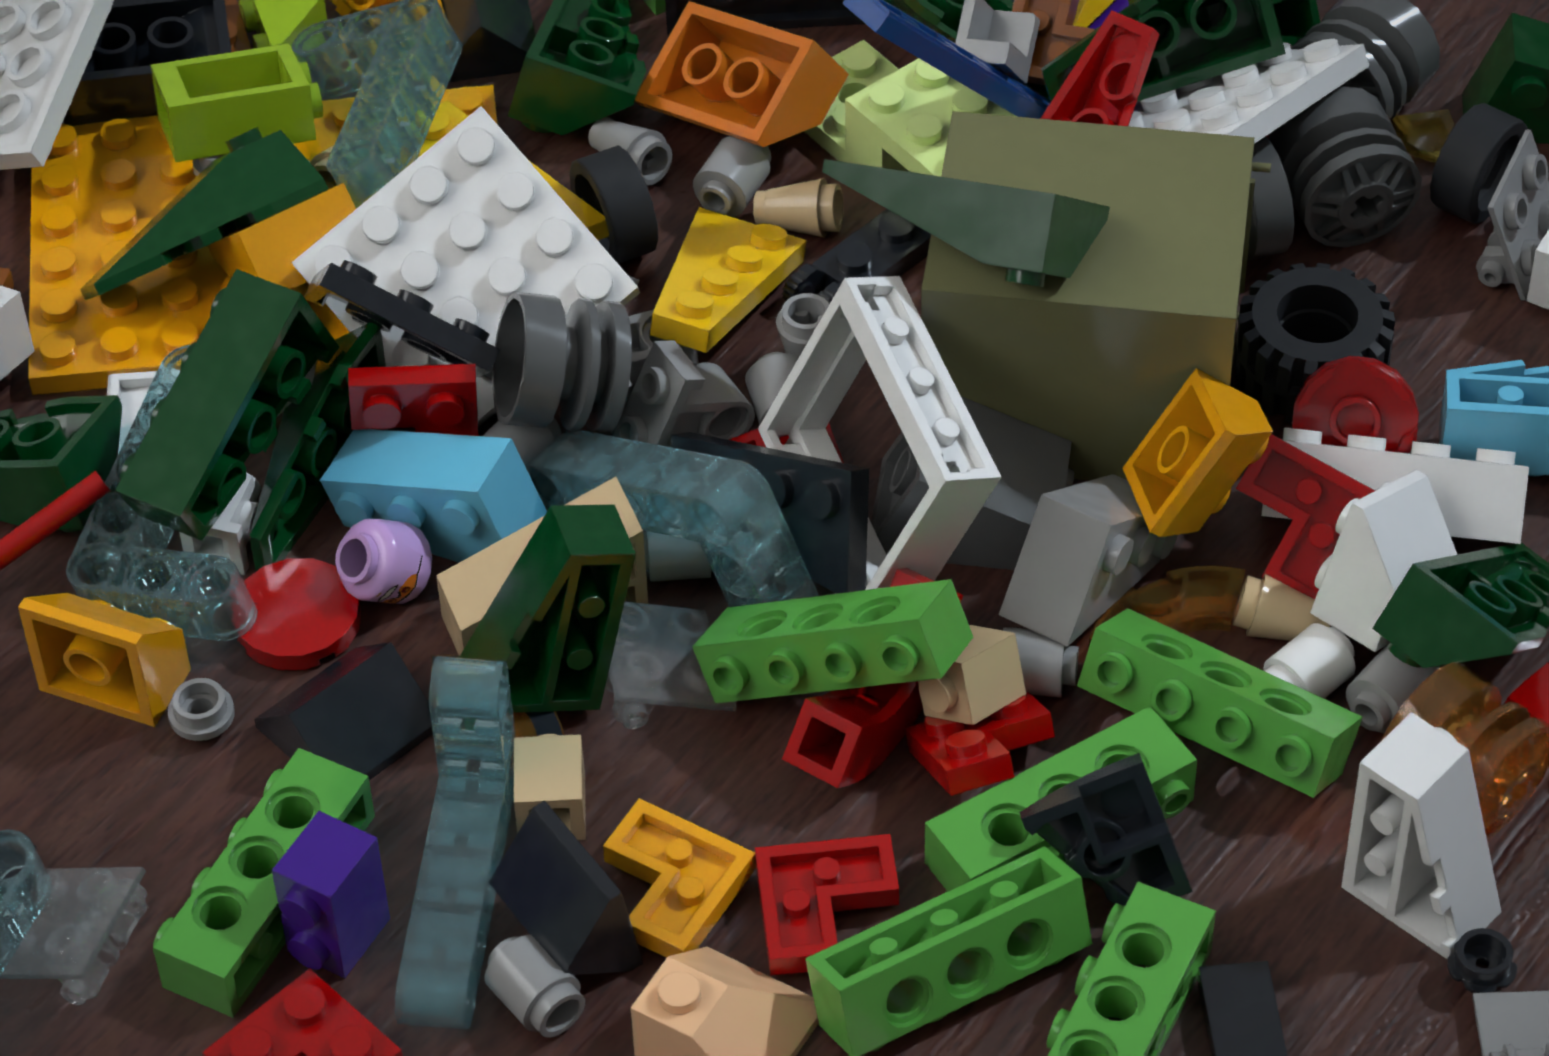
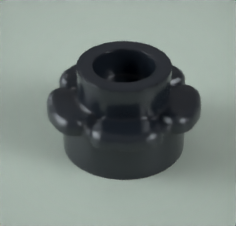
M1477 928L1466 932L1456 942L1454 946L1455 953L1448 956L1447 967L1451 977L1455 981H1462L1465 988L1472 993L1495 992L1497 987L1507 988L1516 978L1517 965L1512 962V945L1504 935L1492 929ZM1476 964H1484L1487 965L1488 968H1480L1477 967Z

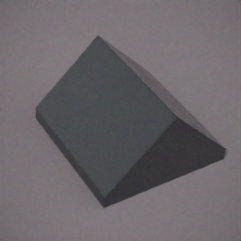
M441 0L452 41L426 65L430 85L521 72L525 56L536 36L528 0Z
M392 642L355 647L254 719L256 728L288 757L292 758L297 749L301 748L363 773L369 777V780L441 729L438 716Z
M542 801L532 808L488 883L530 935L537 940L565 973L572 975L630 972L643 964L622 892L546 801Z

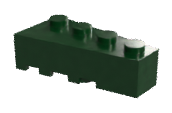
M238 269L235 270L227 287L218 292L211 306L210 318L197 342L191 344L185 351L181 361L180 373L167 397L162 398L155 406L151 415L150 428L138 450L127 458L121 469L120 482L115 491L137 515L202 541L246 480V466L244 462L251 453L266 452L278 435L275 425L276 417L287 402L296 405L300 404L312 387L310 379L305 378V376L317 360L329 363L340 348L301 293Z

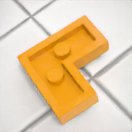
M640 798L603 845L604 862L652 884L629 915L637 944L666 958L671 955L698 949L756 869L755 852Z

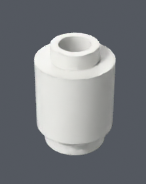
M1314 623L1267 659L1264 663V671L1325 699L1354 675L1355 651L1352 643L1344 633L1334 627H1326L1322 624Z

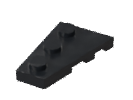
M343 260L340 267L329 263L313 277L304 295L306 300L322 307L328 296L347 304L345 311L352 316L353 321L362 325L370 322L381 326V330L390 332L394 325L404 330L401 339L419 351L450 365L476 364L477 377H481L491 371L500 352L499 348L487 343L490 334L484 329L459 318H456L452 325L430 314L434 305L426 299L403 289H400L397 296L374 285L378 278L374 273L347 260Z

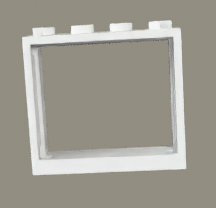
M901 277L844 278L761 422L758 431L766 448L841 462L825 428L864 362L867 360L930 488L887 555L868 518L865 590L890 587L896 570L909 568L935 581L1002 477ZM778 435L789 436L785 445L781 444Z

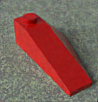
M1111 10L1040 119L1129 126L1159 33L1148 25Z

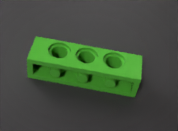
M952 579L727 607L692 648L716 704L941 679L974 637Z
M1129 608L1095 628L1077 684L1078 687L1133 713L1151 706L1173 732L1313 798L1343 774L1363 716Z
M1149 706L1017 774L1014 778H1010L925 822V864L948 892L1044 846L1065 863L1064 856L1037 833L1032 836L1025 830L1019 812L1048 794L1093 771L1140 752L1165 819H1169L1183 811L1194 799L1197 759L1153 708Z
M301 748L297 749L284 769H277L273 772L266 783L262 799L248 818L243 817L235 824L229 835L227 847L213 866L206 867L199 873L193 884L189 899L176 917L168 918L159 928L153 944V953L162 988L232 1018L235 1016L286 943L281 920L282 911L278 905L272 869L318 811L365 831L375 817L369 777Z
M1044 846L805 958L819 1026L848 1055L861 1056L867 1052L876 1051L884 1047L888 1042L921 1026L939 1021L948 1013L988 994L997 993L1007 985L1046 966L1055 965L1065 957L1092 945L1082 878Z
M1137 882L1126 905L1123 906L1116 903L1110 911L1102 934V942L1106 944L1099 957L1096 958L1089 955L1084 961L1075 985V995L1078 998L1071 1011L1062 1008L1057 1013L1047 1039V1048L1050 1049L1048 1056H1159L1197 981L1198 968L1205 965L1211 953L1216 910ZM1134 965H1146L1149 967H1137ZM1116 1017V1018H1120V1019H1123V1020H1122V1021H1112V1020H1108V1019H1106V1018Z

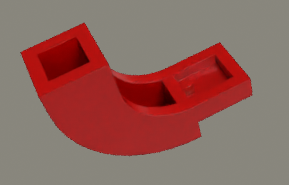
M909 568L896 570L890 587L933 582L934 580ZM957 592L958 598L961 603L964 595ZM918 681L833 690L824 695L805 698L782 760L836 788L846 787L861 781L885 761L906 735L905 728L912 726L920 715L923 705L919 694Z

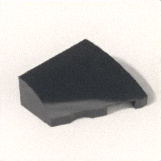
M1140 752L1093 771L1048 794L1019 812L1026 831L1032 836L1037 833L1064 856L1065 863L1082 878L1092 879L1104 890L1106 898L1114 905L1118 903L1125 906L1137 882L1178 897L1193 892Z

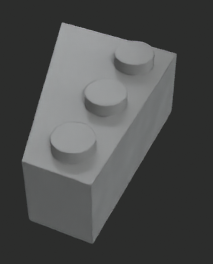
M1114 474L1041 494L999 615L1068 647L1158 564L1160 559H1165L1169 555L1178 535L1158 537L1151 533L1128 480Z

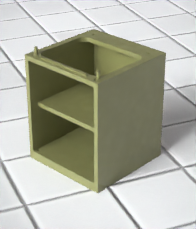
M953 111L941 177L1053 193L1110 207L1107 222L1072 276L1064 278L1046 275L1044 287L1005 281L1007 268L983 264L931 234L921 290V319L960 396L1072 441L1068 468L1074 470V479L1090 481L1114 474L1127 480L1122 469L1195 368L1230 386L1236 324L1239 318V293H1244L1255 188V179L1251 178V171L1270 173L1271 163L1252 162L1255 137Z

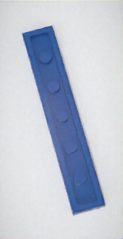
M844 0L842 3L875 33L1017 117L1040 119L1050 104V100L884 0Z

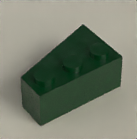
M1511 12L1462 92L1463 114L1474 105L1488 104L1521 119L1528 127V130L1532 131L1535 143L1549 144V23Z
M615 504L550 506L455 663L473 714L601 709L636 555Z

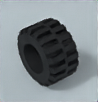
M1304 263L1290 265V271L1284 272L1276 269L1267 273L1266 281L1257 280L1249 288V295L1243 296L1240 304L1234 366H1236L1235 377L1238 385L1245 386L1244 394L1258 402H1262L1261 409L1271 416L1277 413L1285 415L1284 421L1292 423L1297 394L1306 378L1326 362L1348 356L1375 358L1390 366L1395 316L1394 312L1389 311L1390 302L1386 295L1375 293L1376 285L1369 279L1358 280L1355 278L1354 271L1342 268L1340 271L1330 269V264L1317 263L1316 267H1305Z

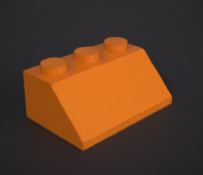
M689 1L646 76L635 102L640 106L760 147H766L821 125L849 74L814 40Z

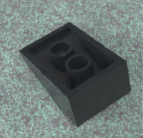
M114 0L111 11L93 49L92 56L73 96L72 103L65 115L64 124L77 126L106 122L117 118L146 117L157 112L151 70L152 64L231 52L225 0Z

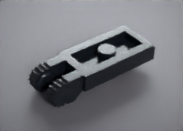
M886 209L812 264L806 263L796 273L793 272V275L789 276V279L785 282L781 295L787 301L798 294H818L830 304L844 278L902 276L927 257L931 234Z

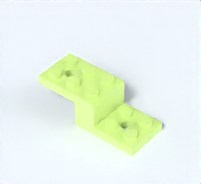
M862 40L832 57L849 75L822 124L804 132L836 160L841 162L941 177L953 111L1017 116L919 58L898 69L870 44Z

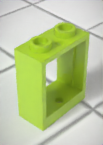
M289 43L151 65L158 120L175 162L228 154L230 151L225 143L226 141L256 127L259 128L262 137L282 130L292 143L316 140L314 119L323 117L320 89L317 82L312 83L307 62H298Z

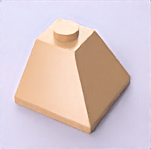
M707 946L668 956L631 1007L635 1056H797L819 1024L812 996Z

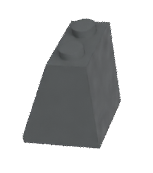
M961 396L1002 478L946 563L1015 570L1041 494L1069 487L1073 484L1074 470L1068 468L1072 441ZM903 432L899 434L882 459L871 524L886 555L930 488Z

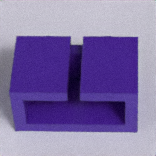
M318 811L272 869L278 905L282 911L281 920L287 951L299 963L310 969L319 970L324 968L345 979L390 920L377 837Z

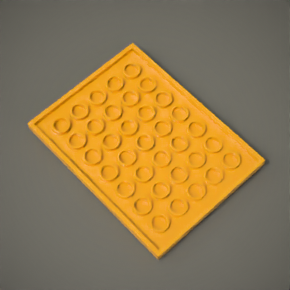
M494 85L322 100L323 117L314 119L316 140L293 144L311 162L316 155L354 134L358 129H369L380 137L383 142L384 152L374 167L360 196L353 202L357 209L414 162L397 138L395 121L448 100L468 116L482 106L497 123ZM158 115L128 119L117 118L106 122L77 126L62 124L44 167H32L29 329L35 352L29 356L28 379L32 395L107 388L108 375L180 369L185 351L191 344L197 342L210 318L214 298L220 290L227 287L231 280L229 275L213 258L208 247L205 246L189 254H183L158 269L91 299L85 300L80 291L102 267L196 177L193 171V160L175 162L158 120ZM306 300L334 340L349 333L348 329L326 303L322 307Z

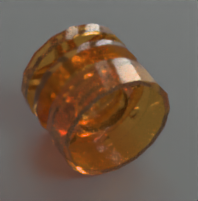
M1452 662L1436 670L1415 689L1391 721L1383 739L1412 712L1433 727L1446 730L1458 743L1469 749L1486 837L1489 839L1517 815L1544 778L1549 767V724L1541 718L1530 717L1528 709L1520 703L1508 702L1501 706L1502 697L1498 687L1464 663Z

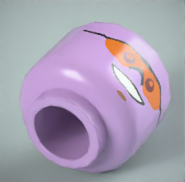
M363 519L354 524L339 543L335 563L340 580L346 591L358 600L405 604L417 598L427 585L432 568V554L427 538L422 530L408 522Z

